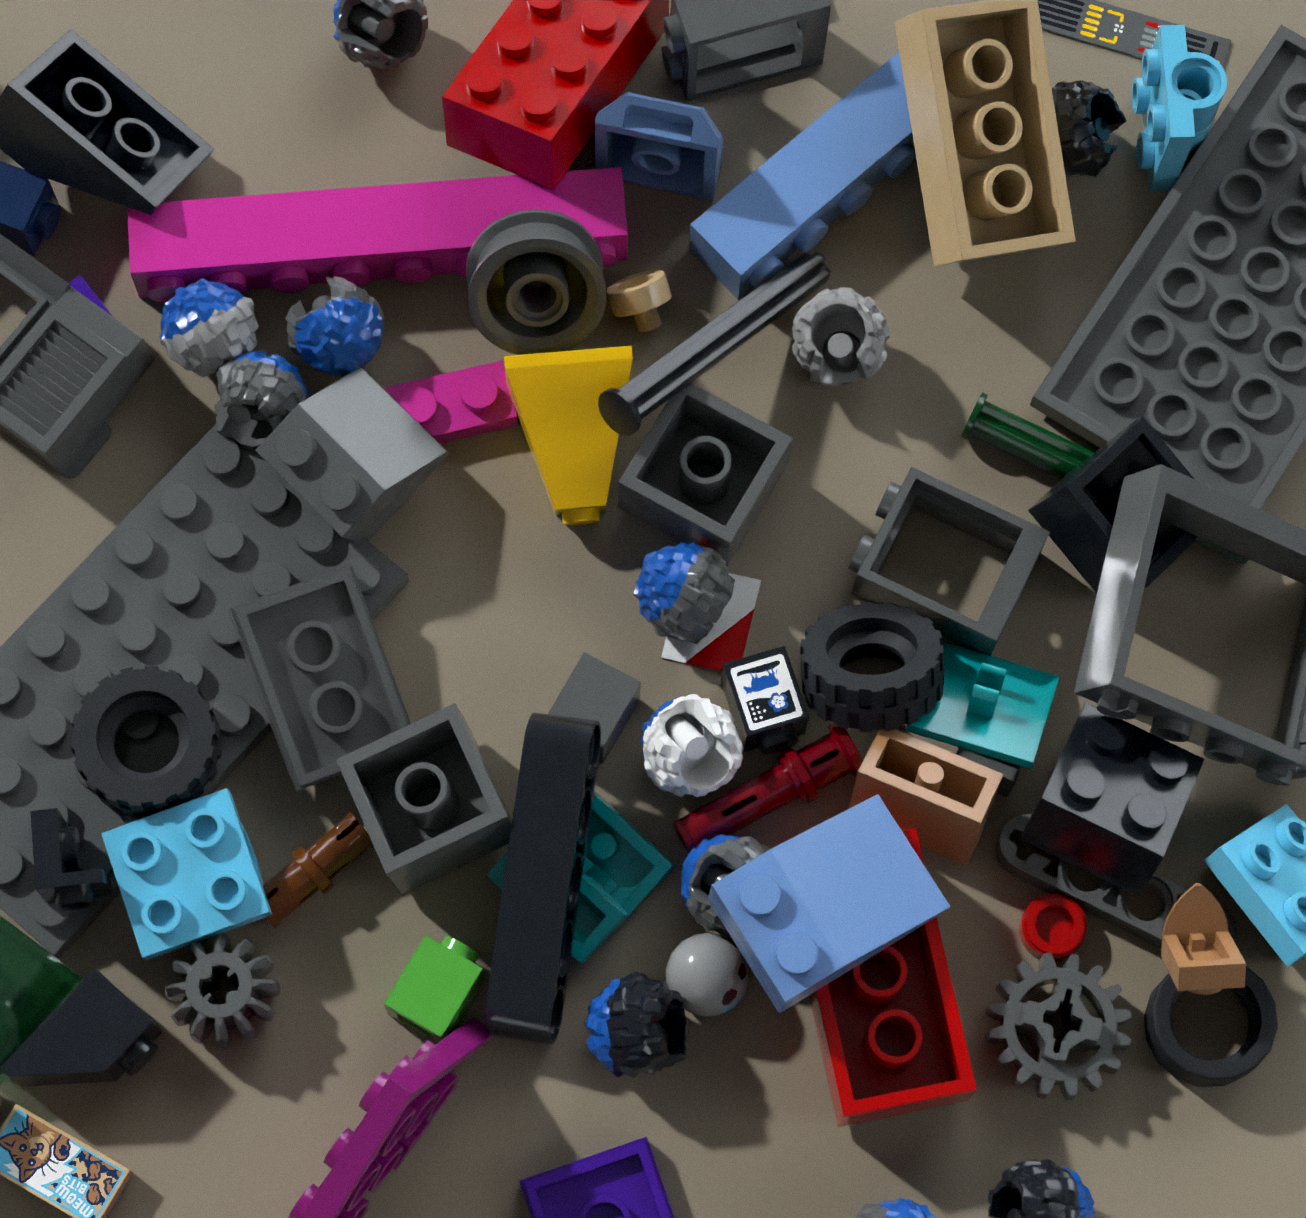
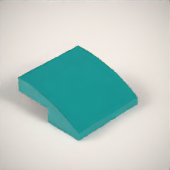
M595 790L571 955L581 964H584L621 927L677 866ZM508 851L486 875L501 890L503 889Z

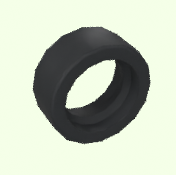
M1246 966L1245 987L1229 989L1241 999L1248 1012L1249 1030L1245 1043L1235 1054L1225 1059L1205 1060L1192 1055L1180 1045L1173 1031L1171 1015L1175 1002L1183 991L1177 990L1169 973L1151 992L1144 1014L1146 1041L1157 1062L1176 1079L1198 1087L1225 1086L1256 1069L1271 1051L1278 1029L1276 1004L1264 980L1248 966Z

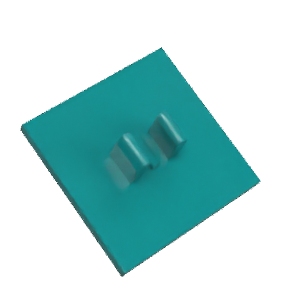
M943 642L944 685L941 700L935 702V709L928 715L924 714L919 717V721L909 726L907 725L906 731L1032 769L1060 676Z

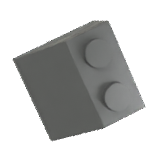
M362 367L300 402L255 450L341 537L358 542L362 537L369 541L450 454Z

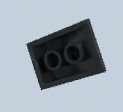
M72 29L7 84L0 96V149L27 172L149 215L214 151L211 145Z

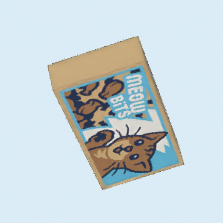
M15 1104L0 1128V1175L73 1218H106L134 1173L18 1104Z

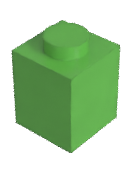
M425 935L384 1002L388 1015L435 1043L444 1039L456 1030L485 981L483 968L475 964L479 954L450 936H445L442 943H439Z

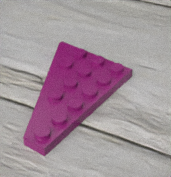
M473 1017L437 1044L427 1040L412 1059L407 1055L403 1057L390 1075L382 1072L367 1089L359 1103V1107L367 1112L355 1131L347 1128L328 1151L323 1163L330 1167L331 1171L319 1187L315 1184L308 1187L293 1207L288 1218H363L369 1206V1200L363 1197L367 1190L373 1193L392 1169L397 1170L435 1115L456 1089L459 1077L452 1070L482 1047H486L493 1035L486 1033L485 1025Z

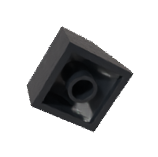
M1143 416L1136 419L1065 475L1028 510L1043 529L1050 531L1049 537L1096 594L1124 477L1162 464L1194 479ZM1160 520L1144 588L1148 587L1198 536Z

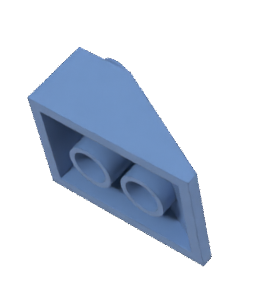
M878 794L766 851L712 884L708 896V901L779 1014L951 907Z

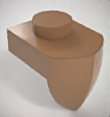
M1195 883L1177 900L1166 918L1162 933L1161 958L1178 991L1209 995L1217 993L1221 989L1245 987L1246 962L1229 933L1225 913L1214 895L1203 885Z

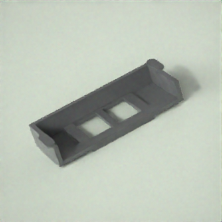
M0 234V276L37 302L0 347V429L58 471L63 477L75 478L84 470L109 439L111 430L105 422L106 419L155 361V357L142 337Z

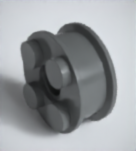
M541 209L514 212L499 218L487 226L471 246L466 264V277L469 287V311L476 328L493 345L517 355L566 351L584 341L599 324L607 299L602 256L599 246L591 233L573 218L557 211ZM543 281L547 284L542 287L531 288L527 283Z

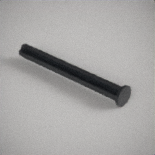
M818 252L812 255L804 253L621 388H609L602 392L598 399V407L607 425L622 436H631L637 432L644 417L825 284L831 273L825 265V257Z

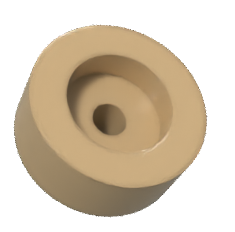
M649 270L636 273L618 280L606 289L614 316L626 317L633 315L639 332L651 331L662 325L657 307L666 303L672 297L663 270Z

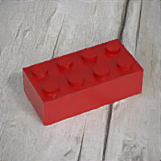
M513 0L442 95L447 146L554 190L595 132L596 114L619 98L663 35V17L669 16V0Z
M916 828L903 830V834L924 865ZM937 917L809 995L838 1127L965 1102L977 1090Z

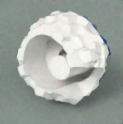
M690 694L686 697H677L666 701L658 706V710L651 715L650 720L643 724L642 731L644 734L640 740L643 746L642 755L644 757L645 771L648 777L652 779V782L663 791L671 792L679 797H683L684 794L694 795L695 797L706 796L709 792L717 790L722 785H726L734 777L733 774H735L737 768L741 767L743 759L742 750L744 747L735 727L734 718L728 710L712 704L709 698Z

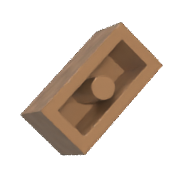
M882 729L876 734L858 770L849 808L878 794L902 831L916 828L921 847L967 866L990 818L1004 774L897 729L890 731Z

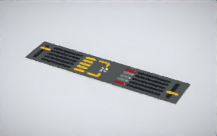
M1038 0L1042 29L1142 58L1145 49H1152L1160 25H1178L1097 0ZM1185 27L1187 52L1207 54L1216 59L1224 68L1231 40Z

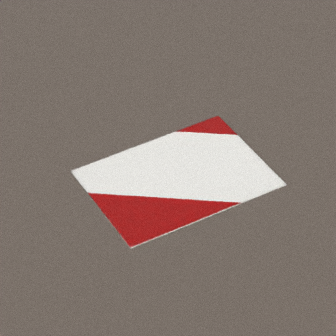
M729 573L735 579L732 597L723 609L717 623H713L714 626L707 636L703 637L698 644L687 641L679 642L673 638L666 637L661 658L722 672L724 663L743 658L761 580Z

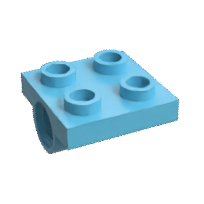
M1160 25L1152 49H1145L1143 52L1141 78H1134L1132 83V110L1134 114H1142L1144 131L1140 132L1137 137V165L1139 169H1147L1149 191H1170L1178 180L1184 163L1192 159L1206 138L1227 89L1226 72L1216 59L1203 53L1187 52L1185 25Z
M228 788L101 833L141 956L146 961L192 944V941L200 942L219 933L222 934L273 915L263 888V877L248 834L240 821L232 794Z
M1285 804L1219 847L1204 862L1285 965L1289 967L1306 955V823L1299 819L1291 808Z

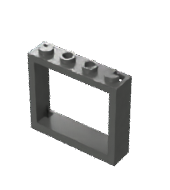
M1162 464L1124 477L1074 694L1098 703L1097 710L1106 716L1125 720L1136 719L1151 725L1150 732L1161 739L1174 742L1189 741L1204 748L1203 754L1211 760L1227 764L1241 763L1256 769V777L1264 782L1288 786L1291 785L1292 779L1306 777V599L1276 740L1124 676L1160 520L1305 585L1306 530Z

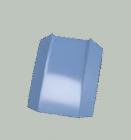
M628 91L596 114L595 169L621 167L623 182L684 194L701 200L714 201L723 162L724 139L704 107L653 98Z

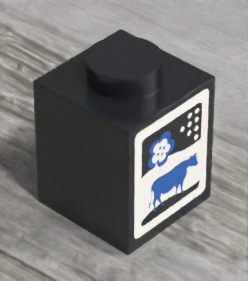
M785 646L723 664L721 684L744 747V752L760 748L762 754H772L796 745L799 742L797 736L803 735L806 732L809 716Z

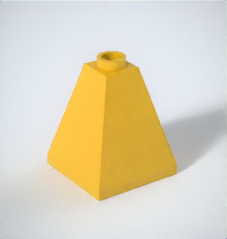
M632 346L504 356L506 385L513 400L516 414L555 515H562L563 525L600 522L599 511H605L619 434L613 431L604 421L599 411L598 399L605 390L609 388L619 389L629 382L633 360Z

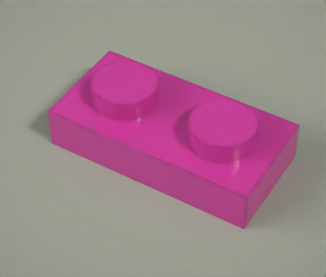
M503 360L384 388L439 443L518 425L514 403L506 385Z

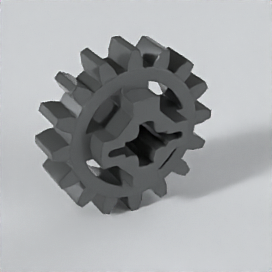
M1051 952L1044 953L1039 960V971L1035 972L1027 962L1022 961L1014 969L1019 984L1017 985L1013 981L1003 978L995 988L1006 1002H992L988 1005L985 1014L994 1020L1000 1021V1026L989 1030L985 1035V1039L988 1043H1002L1004 1051L994 1062L997 1068L1008 1066L1011 1063L1017 1067L1018 1071L1013 1080L1014 1086L1019 1088L1031 1078L1038 1081V1098L1045 1099L1054 1085H1060L1061 1093L1065 1100H1072L1077 1095L1078 1081H1082L1084 1086L1093 1092L1103 1085L1097 1070L1098 1068L1104 1072L1114 1074L1121 1067V1062L1111 1051L1125 1050L1130 1046L1132 1038L1118 1032L1117 1026L1126 1023L1132 1015L1131 1010L1114 1009L1112 1002L1122 989L1119 984L1103 989L1098 984L1104 969L1100 965L1095 966L1086 975L1079 972L1078 955L1071 954L1063 968L1056 967ZM1053 984L1049 998L1041 1003L1030 1000L1026 1003L1020 1002L1022 997L1031 990L1043 985ZM1081 993L1092 1003L1099 1018L1089 1014L1080 1000ZM1063 1003L1061 1009L1063 1026L1073 1031H1069L1054 1049L1053 1027L1043 1022H1047ZM1017 1034L1027 1037L1037 1053L1035 1060L1023 1049ZM1076 1049L1088 1052L1090 1049L1096 1051L1093 1057L1086 1063L1075 1068L1063 1069L1067 1056Z

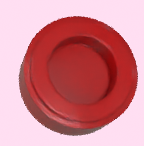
M1050 893L1039 896L1028 905L1021 916L1019 923L1020 939L1026 950L1038 959L1044 953L1051 952L1055 962L1066 960L1071 954L1076 953L1086 938V916L1082 908L1073 899L1065 895Z

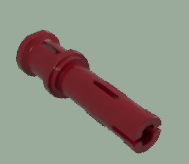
M836 723L829 725L828 734L795 751L790 747L783 750L781 756L777 757L778 765L674 821L673 827L687 853L689 854L693 848L697 849L703 839L711 840L715 836L722 834L729 836L795 799H798L800 803L805 801L810 803L818 798L817 791L849 773L857 776L863 760L846 729L837 727ZM830 756H834V758L826 761L825 763L815 768H812V766L816 765L817 763L827 759ZM749 800L754 801L728 816H723Z

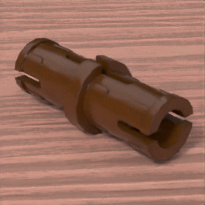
M351 812L346 814L343 820L306 850L302 846L298 847L291 853L294 860L263 885L273 914L266 917V919L274 928L279 926V923L318 890L325 894L334 887L331 880L370 847H374L368 832L359 824Z

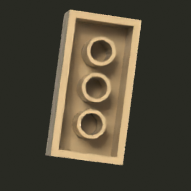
M987 0L928 8L895 21L894 25L934 267L1045 249L1076 242L1038 0Z

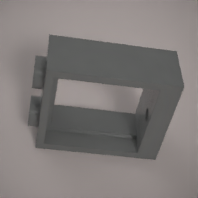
M671 0L670 16L663 17V28L668 45L661 48L667 76L671 82L680 81L686 101L823 64L831 11L830 0Z
M911 467L902 486L891 481L882 497L875 516L884 519V522L876 538L873 539L864 535L852 557L848 569L857 573L852 594L873 604H884L887 602L897 604L901 608L906 609L909 607L916 610L918 615L923 618L928 617L934 623V629L936 631L939 630L942 637L967 649L991 656L1040 556L1050 531ZM912 508L1010 553L1008 561L978 622L879 575Z

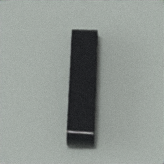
M535 712L531 714L528 720L523 742L486 1000L485 1031L488 1035L551 1045L557 1039L564 1009L600 754L601 726L599 721Z

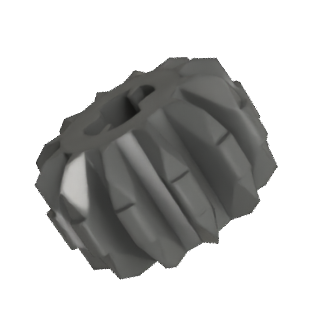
M226 933L216 935L214 939V952L209 954L200 942L192 941L189 947L197 961L191 966L183 960L176 959L171 965L173 972L186 980V982L174 983L165 987V996L168 1000L183 1002L174 1010L171 1018L177 1026L187 1025L194 1021L190 1037L198 1044H201L209 1037L214 1027L215 1039L221 1049L230 1047L232 1028L238 1027L243 1037L247 1041H252L256 1038L257 1034L248 1020L254 1015L263 1021L271 1022L275 1016L273 1009L260 1001V999L273 998L281 993L278 981L262 979L274 968V963L268 955L259 956L252 960L255 944L248 938L240 941L232 953L231 944ZM228 977L238 990L228 992L226 1003L218 1005L208 991L219 989L220 978Z

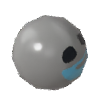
M714 933L695 934L681 941L670 954L665 969L666 983L669 990L678 991L683 998V1005L681 1006L686 1011L700 1016L721 1015L734 1008L744 997L750 980L748 963L737 945L730 939Z

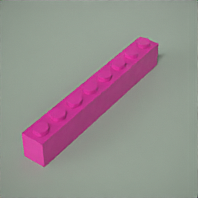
M622 168L567 171L554 190L522 176L511 175L163 202L151 215L127 207L130 274L139 298L149 297L151 300L158 302H168L175 296L176 289L181 286L186 288L202 278L207 281L226 284L229 288L238 290L241 294H244L247 289L273 288L280 292H298L312 284L327 283L326 277L333 278L334 276L345 278L347 281L357 285V287L364 286L370 280L396 278L405 283H418L428 280L432 275L454 273L467 278L466 264L468 254L479 234L487 226L503 216L532 209L557 211L583 225L596 240L601 252L603 268L613 265L616 261L628 260V230Z

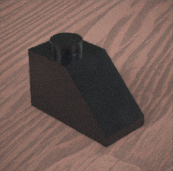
M95 968L0 1066V1069L21 1087L115 1082L124 1072L132 1076L150 1061L158 1049V1045L154 1041L162 1031L144 1012Z

